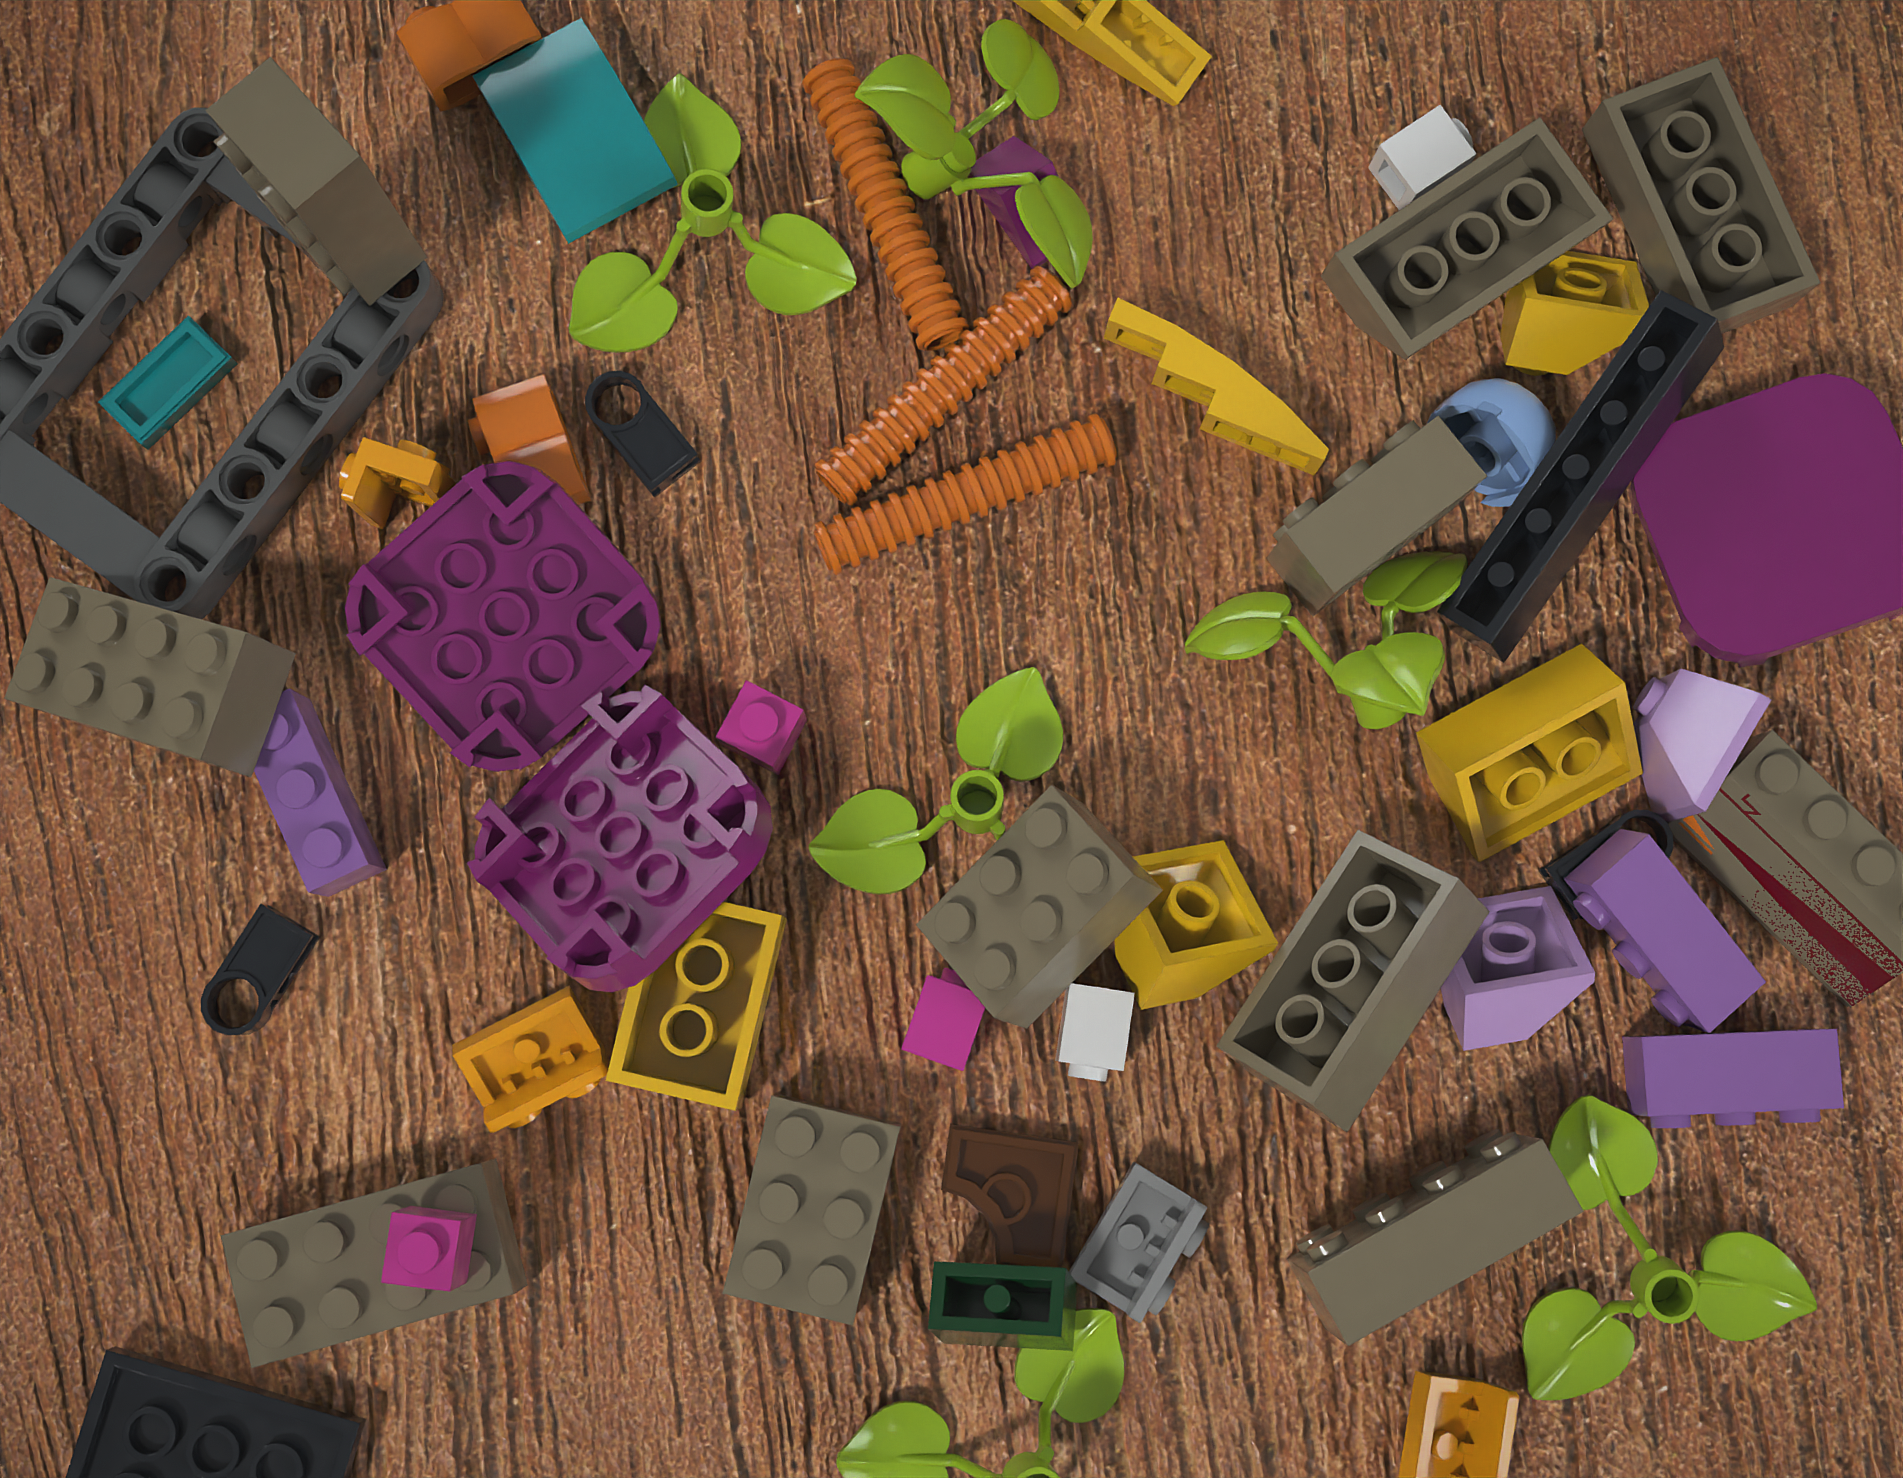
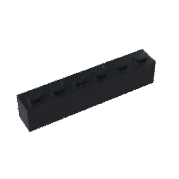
M1660 290L1461 576L1458 588L1438 609V614L1452 632L1504 663L1724 349L1717 318Z

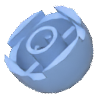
M1501 378L1483 379L1468 383L1446 398L1430 415L1427 422L1429 423L1439 416L1486 473L1487 477L1474 490L1487 495L1481 503L1491 507H1510L1556 441V426L1543 403L1535 394L1518 383Z

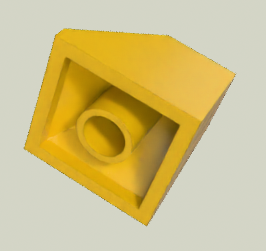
M1567 251L1507 291L1500 335L1505 365L1513 366L1522 373L1534 376L1545 375L1548 372L1569 375L1624 344L1649 308L1637 262Z
M1224 840L1133 856L1139 865L1163 889L1114 940L1116 959L1132 992L1135 993L1134 996L1141 1010L1198 998L1275 950L1278 941Z

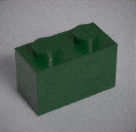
M934 1261L928 1330L944 1344L1073 1351L1078 1284L1066 1268Z

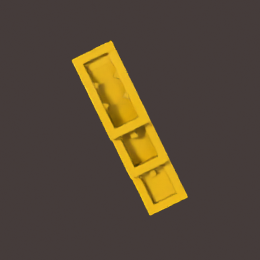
M1012 0L1077 48L1173 107L1179 104L1212 57L1147 0Z
M1117 298L1108 319L1103 339L1159 361L1151 384L1207 406L1208 409L1200 430L1313 476L1316 474L1325 461L1329 448L1280 398L1233 360L1184 329L1125 300Z

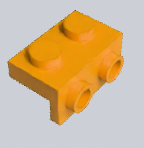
M365 437L362 438L357 454L352 452L347 456L339 477V487L343 490L341 499L367 523L381 529L386 525L396 496L431 507L454 487L456 483L448 475L450 469L434 461L437 454L429 448L407 440H399L395 448Z
M570 985L452 1045V1056L483 1106L484 1123L490 1133L497 1132L506 1126L518 1128L526 1125L541 1113L542 1108L565 1096L567 1098H577L593 1090L599 1084L601 1078L605 1077L608 1072L605 1047Z
M1415 1370L1398 1478H1507L1513 1435L1517 1424L1518 1393L1478 1378Z

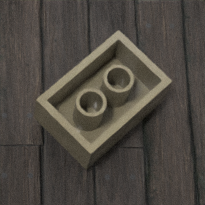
M1439 416L1435 417L1421 429L1414 420L1409 422L1383 444L1385 448L1371 459L1373 464L1371 467L1364 459L1355 463L1333 482L1334 487L1322 497L1324 503L1319 505L1313 497L1308 499L1292 511L1282 521L1284 525L1273 534L1278 543L1266 559L1312 617L1452 511L1487 477L1486 473Z
M1050 785L916 926L995 1019L1027 1029L1163 889L1081 801Z
M777 1093L772 1095L722 1294L853 1326L901 1123Z

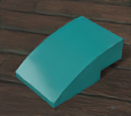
M582 18L473 75L490 111L568 244L678 185L675 176L642 117Z

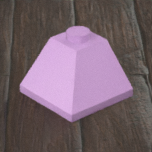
M1682 668L1662 677L1660 680L1653 677L1642 689L1633 706V709L1640 713L1633 725L1643 771L1641 775L1651 811L1659 814L1666 822L1706 812L1771 699L1759 692Z
M1551 886L1478 898L1490 912L1441 986L1444 1007L1463 1051L1527 1040L1594 983L1595 971Z

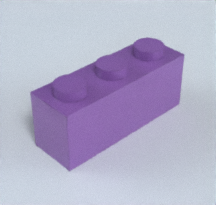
M290 688L283 691L254 772L308 893L330 897L387 869L311 700Z
M1619 829L1564 878L1578 896L1573 901L1576 910L1594 928L1598 930L1604 929L1617 945L1612 949L1616 960L1635 978H1644L1656 993L1651 998L1653 1006L1672 1025L1680 1027L1684 1024L1710 1033L1766 983L1650 834Z
M1793 1029L1622 1037L1628 1113L1650 1117L1651 1128L1692 1127L1691 1115L1714 1114L1715 1125L1756 1124L1755 1112L1779 1111V1121L1782 1123L1820 1122V1109L1844 1108L1837 1029Z

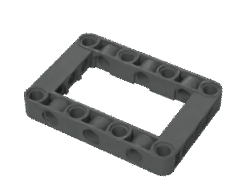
M194 107L183 111L171 122L0 338V503L137 602L203 619L219 602L436 319L443 306L444 293L440 282L425 260L370 306L353 288L160 537L134 520L135 518L91 489L77 476L41 453L33 445L36 441L32 437L34 432L62 397L68 400L113 343L109 338L138 300H141L143 303L147 300L187 249L189 244L185 240L214 203L220 206L223 201L228 204L230 200H233L252 215L266 232L275 238L279 234L284 236L320 269L312 257L305 250L303 251L283 229L276 217L257 197L255 191L236 171L235 166L218 147L210 155L198 157L201 148L217 139L223 132L205 111L207 108ZM142 237L137 250L122 256V250L127 242L133 238ZM407 279L419 280V285L411 296L403 299L394 298V291L402 281ZM64 334L60 348L54 353L45 355L48 342L54 336ZM333 376L342 377V385L334 396L318 398L319 388L326 379ZM264 475L265 484L262 491L254 498L243 499L242 489L245 483L253 476ZM181 574L185 575L186 588L183 594L176 600L167 602L165 589L169 581Z

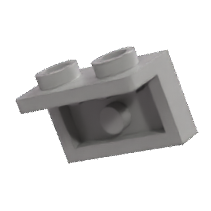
M1133 1162L1073 1263L1069 1273L1077 1283L1120 1308L1130 1318L1141 1323L1147 1311L1157 1315L1167 1302L1176 1283L1168 1275L1181 1253L1190 1258L1202 1242L1209 1227V1223L1202 1219L1207 1206Z

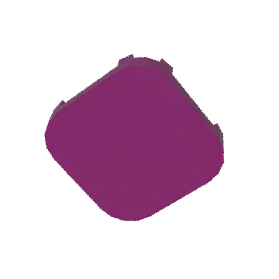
M1827 373L1799 377L1675 421L1666 430L1631 481L1629 497L1632 514L1637 513L1681 619L1679 629L1692 648L1696 645L1716 659L1738 663L1739 668L1764 664L1769 657L1887 617L1891 621L1903 614V446L1887 411L1875 394L1851 378Z
M514 461L482 464L463 475L462 479L374 558L360 567L348 583L350 588L345 604L349 632L346 635L358 655L364 654L452 749L449 752L468 767L475 766L495 772L513 769L521 770L542 758L547 751L589 715L581 707L582 704L600 691L608 698L642 668L655 650L661 628L658 600L645 578L563 487L537 467Z
M646 685L643 686L642 691H629L611 698H607L600 691L582 704L581 707L593 718L503 808L488 798L474 817L482 824L474 847L475 859L467 862L475 880L494 895L547 954V960L589 990L604 992L622 990L635 986L657 970L752 873L767 851L773 830L771 806L760 788L661 693Z

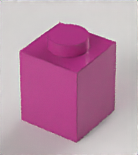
M746 680L716 738L722 747L779 775L807 722V717L803 709Z
M944 968L940 979L927 975L901 1050L963 1071L985 1007L954 970Z
M408 1206L392 1212L381 1283L449 1292L467 1283L477 1214Z

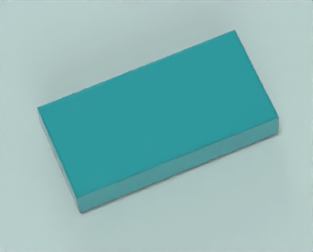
M188 315L105 394L98 403L137 442L149 450L238 363Z

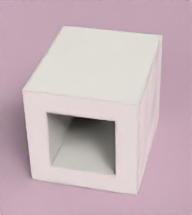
M1440 104L1381 143L1368 169L1398 210H1401L1470 164L1477 153L1473 149L1471 135L1464 124L1456 118L1451 119Z
M1071 983L1066 988L1055 1061L1070 1063L1068 1076L1106 1082L1108 1069L1124 1071L1135 993Z

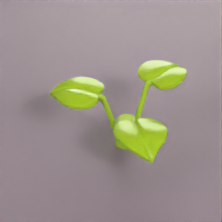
M1000 19L987 27L981 41L983 59L993 79L1006 91L1000 99L956 133L954 131L956 120L948 113L951 106V95L948 86L935 68L927 61L913 54L897 55L886 60L869 73L858 87L854 96L874 109L888 123L896 135L913 150L904 156L901 164L904 180L910 190L922 199H931L950 187L956 196H960L966 191L973 189L1021 185L1016 190L1015 202L1026 230L1070 289L1078 286L1084 276L1093 241L1092 225L1081 199L1064 180L1058 176L1049 175L1039 182L1038 178L1031 172L968 178L971 167L976 162L975 150L968 139L1008 108L1014 100L1026 116L1035 121L1045 118L1054 111L1059 99V81L1055 67L1042 46L1032 36L1028 35L1021 25L1014 21Z
M679 73L664 86L653 100L644 118V123L675 176L678 185L672 188L682 185V219L677 222L676 232L658 269L652 275L647 264L640 257L631 253L608 252L590 261L578 276L573 290L572 312L568 330L575 341L604 352L637 351L661 340L674 324L678 313V305L673 294L661 286L660 283L668 276L687 235L691 232L702 237H712L722 233L727 227L732 228L743 247L754 253L745 269V280L749 291L763 307L778 314L800 315L812 312L851 292L856 286L857 278L852 263L843 248L824 228L809 218L791 213L774 214L763 222L760 229L759 242L750 236L742 223V214L732 210L733 188L727 178L740 158L741 139L738 128L733 119L721 106L700 92L683 74Z
M1430 551L1403 555L1377 567L1364 582L1363 595L1366 602L1370 605L1384 606L1381 613L1382 641L1377 645H1367L1365 650L1348 654L1336 664L1296 617L1287 616L1292 608L1289 597L1281 593L1267 591L1252 592L1231 598L1211 610L1194 627L1185 642L1184 649L1186 654L1195 652L1206 658L1216 660L1245 659L1256 656L1273 646L1283 635V630L1290 631L1296 635L1331 677L1337 693L1350 697L1358 723L1367 729L1386 728L1400 721L1406 713L1420 716L1425 714L1431 689L1445 661V650L1437 637L1418 632H1405L1394 635L1395 616L1400 609L1411 613L1425 612L1449 598L1460 585L1461 576L1468 568V561L1464 553L1454 554L1451 552Z
M1035 667L1026 668L998 680L980 693L965 709L959 720L956 732L958 754L966 764L972 767L989 769L971 770L960 775L951 789V804L940 807L939 814L924 828L917 830L918 817L916 810L902 795L885 789L864 791L841 805L824 829L810 842L809 851L817 864L832 878L850 888L870 894H892L910 887L922 877L926 868V858L919 842L930 839L948 821L954 820L962 830L971 834H984L990 831L997 841L1006 832L1005 825L1001 822L1004 811V792L998 780L1000 772L1011 780L1019 782L1036 779L1053 767L1062 750L1063 728L1060 716L1046 691L1038 669Z
M1590 1094L1580 1096L1563 1112L1553 1129L1548 1150L1582 1209L1589 1210L1595 1208L1607 1200L1612 1212L1639 1251L1642 1260L1636 1264L1630 1276V1287L1635 1297L1633 1300H1611L1601 1308L1598 1301L1588 1291L1575 1287H1566L1550 1291L1533 1304L1527 1313L1522 1331L1527 1390L1533 1399L1563 1400L1577 1397L1601 1388L1622 1373L1632 1358L1635 1339L1630 1328L1621 1320L1613 1317L1617 1313H1632L1635 1317L1641 1318L1649 1311L1657 1320L1674 1324L1687 1320L1695 1312L1701 1323L1714 1335L1730 1341H1747L1768 1335L1791 1320L1817 1310L1815 1297L1797 1266L1771 1242L1751 1232L1735 1230L1712 1236L1706 1241L1701 1251L1702 1270H1691L1688 1274L1670 1258L1657 1255L1623 1206L1619 1197L1631 1196L1641 1192L1649 1185L1658 1164V1152L1650 1132L1632 1114Z
M1102 1308L1076 1309L1073 1351L1019 1349L1014 1366L1016 1386L1027 1398L1043 1402L1038 1413V1449L1036 1453L1023 1452L1012 1457L1005 1465L1002 1474H996L958 1454L946 1453L950 1443V1431L944 1419L928 1405L907 1400L894 1402L882 1407L862 1424L852 1438L838 1452L836 1458L838 1470L844 1478H949L945 1466H950L975 1478H1060L1050 1464L1054 1456V1451L1051 1448V1414L1055 1409L1063 1419L1069 1422H1089L1103 1416L1111 1409L1122 1389L1124 1359L1118 1339L1115 1315L1111 1311Z

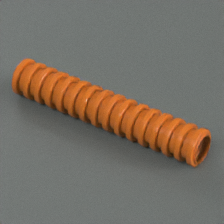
M835 58L822 62L812 68L802 81L803 88L807 94L811 95L810 104L812 109L819 112L817 119L820 126L827 129L825 131V138L828 144L834 146L832 153L835 160L842 163L840 166L842 177L850 179L847 184L849 193L853 196H858L855 200V206L858 212L865 213L862 218L864 227L868 230H873L870 240L873 246L880 247L877 253L880 263L888 265L885 269L886 277L889 281L896 282L893 286V292L896 298L903 299V302L900 304L903 315L911 316V319L908 321V327L911 332L919 334L916 338L918 349L923 351L942 349L947 344L958 341L959 334L964 330H968L969 324L966 318L958 317V314L961 312L959 302L950 299L953 295V288L950 283L943 282V279L946 277L943 266L935 265L938 260L936 250L927 247L930 243V236L927 231L920 230L923 225L921 216L917 213H912L915 209V202L912 197L905 196L908 191L905 180L898 178L900 175L898 164L890 161L893 157L890 146L883 144L885 141L883 130L875 127L878 123L875 112L868 110L870 106L854 96L861 81L858 77L853 76L855 67L852 61Z
M1034 266L1030 270L1031 278L1029 280L1022 278L1016 283L1015 288L1017 291L1015 293L1007 291L1002 295L1001 301L1003 304L1000 306L992 304L987 309L988 317L986 319L978 317L973 321L974 330L962 331L959 334L960 342L958 344L952 342L944 347L945 356L935 355L930 360L931 368L929 370L921 368L916 372V382L906 381L901 386L903 393L900 396L892 394L887 398L889 405L887 408L877 407L873 411L874 419L871 422L863 420L858 424L860 432L857 435L848 433L844 437L845 445L842 448L834 446L829 450L831 458L828 461L819 459L815 463L816 474L839 501L851 506L858 502L856 494L860 490L868 493L872 489L871 480L874 478L882 480L887 475L885 468L889 464L896 467L901 463L899 456L901 453L911 454L915 450L914 442L917 439L925 441L930 437L928 429L931 426L940 428L944 424L943 416L946 413L954 415L958 411L957 403L960 400L969 402L973 398L971 390L974 388L983 389L987 385L986 377L988 375L992 377L999 375L1002 362L1011 364L1016 358L1015 351L1017 349L1025 351L1030 346V337L1040 338L1044 334L1043 326L1045 324L1053 326L1058 321L1057 313L1059 311L1067 313L1072 309L1073 304L1069 291L1053 272L1041 266Z
M1092 413L1088 415L1087 423L1081 424L1078 420L1069 423V430L1064 432L1059 427L1051 430V437L1046 439L1041 434L1033 437V444L1027 446L1021 441L1015 444V451L1010 453L1003 448L997 451V458L990 460L987 456L979 458V465L975 467L965 463L960 467L961 472L955 475L952 471L947 470L942 473V480L935 482L932 477L925 479L924 487L917 489L912 484L906 487V494L898 496L894 491L888 494V501L880 504L878 499L869 501L870 508L862 511L859 506L851 508L852 515L843 518L841 513L833 515V523L825 525L822 520L815 522V530L813 532L828 570L832 571L836 576L843 572L842 566L849 563L853 568L861 566L860 559L867 556L871 561L879 559L878 552L887 549L892 554L897 552V545L905 542L908 547L915 545V537L923 535L925 539H930L934 537L933 530L938 528L948 532L952 530V523L958 520L962 525L970 523V516L976 513L980 518L986 517L989 513L988 509L995 506L1001 511L1006 509L1007 501L1013 499L1017 504L1024 502L1025 494L1029 492L1034 496H1039L1043 494V487L1050 485L1052 489H1057L1061 487L1062 479L1068 478L1069 481L1074 482L1079 480L1080 472L1086 471L1089 475L1095 474L1098 470L1097 466L1100 464H1104L1107 468L1115 466V458H1117L1116 447L1104 419L1099 417L1098 414Z

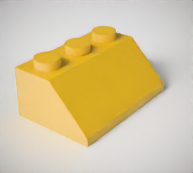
M1582 643L1416 732L1428 777L1471 854L1478 862L1489 858L1643 774L1625 682Z

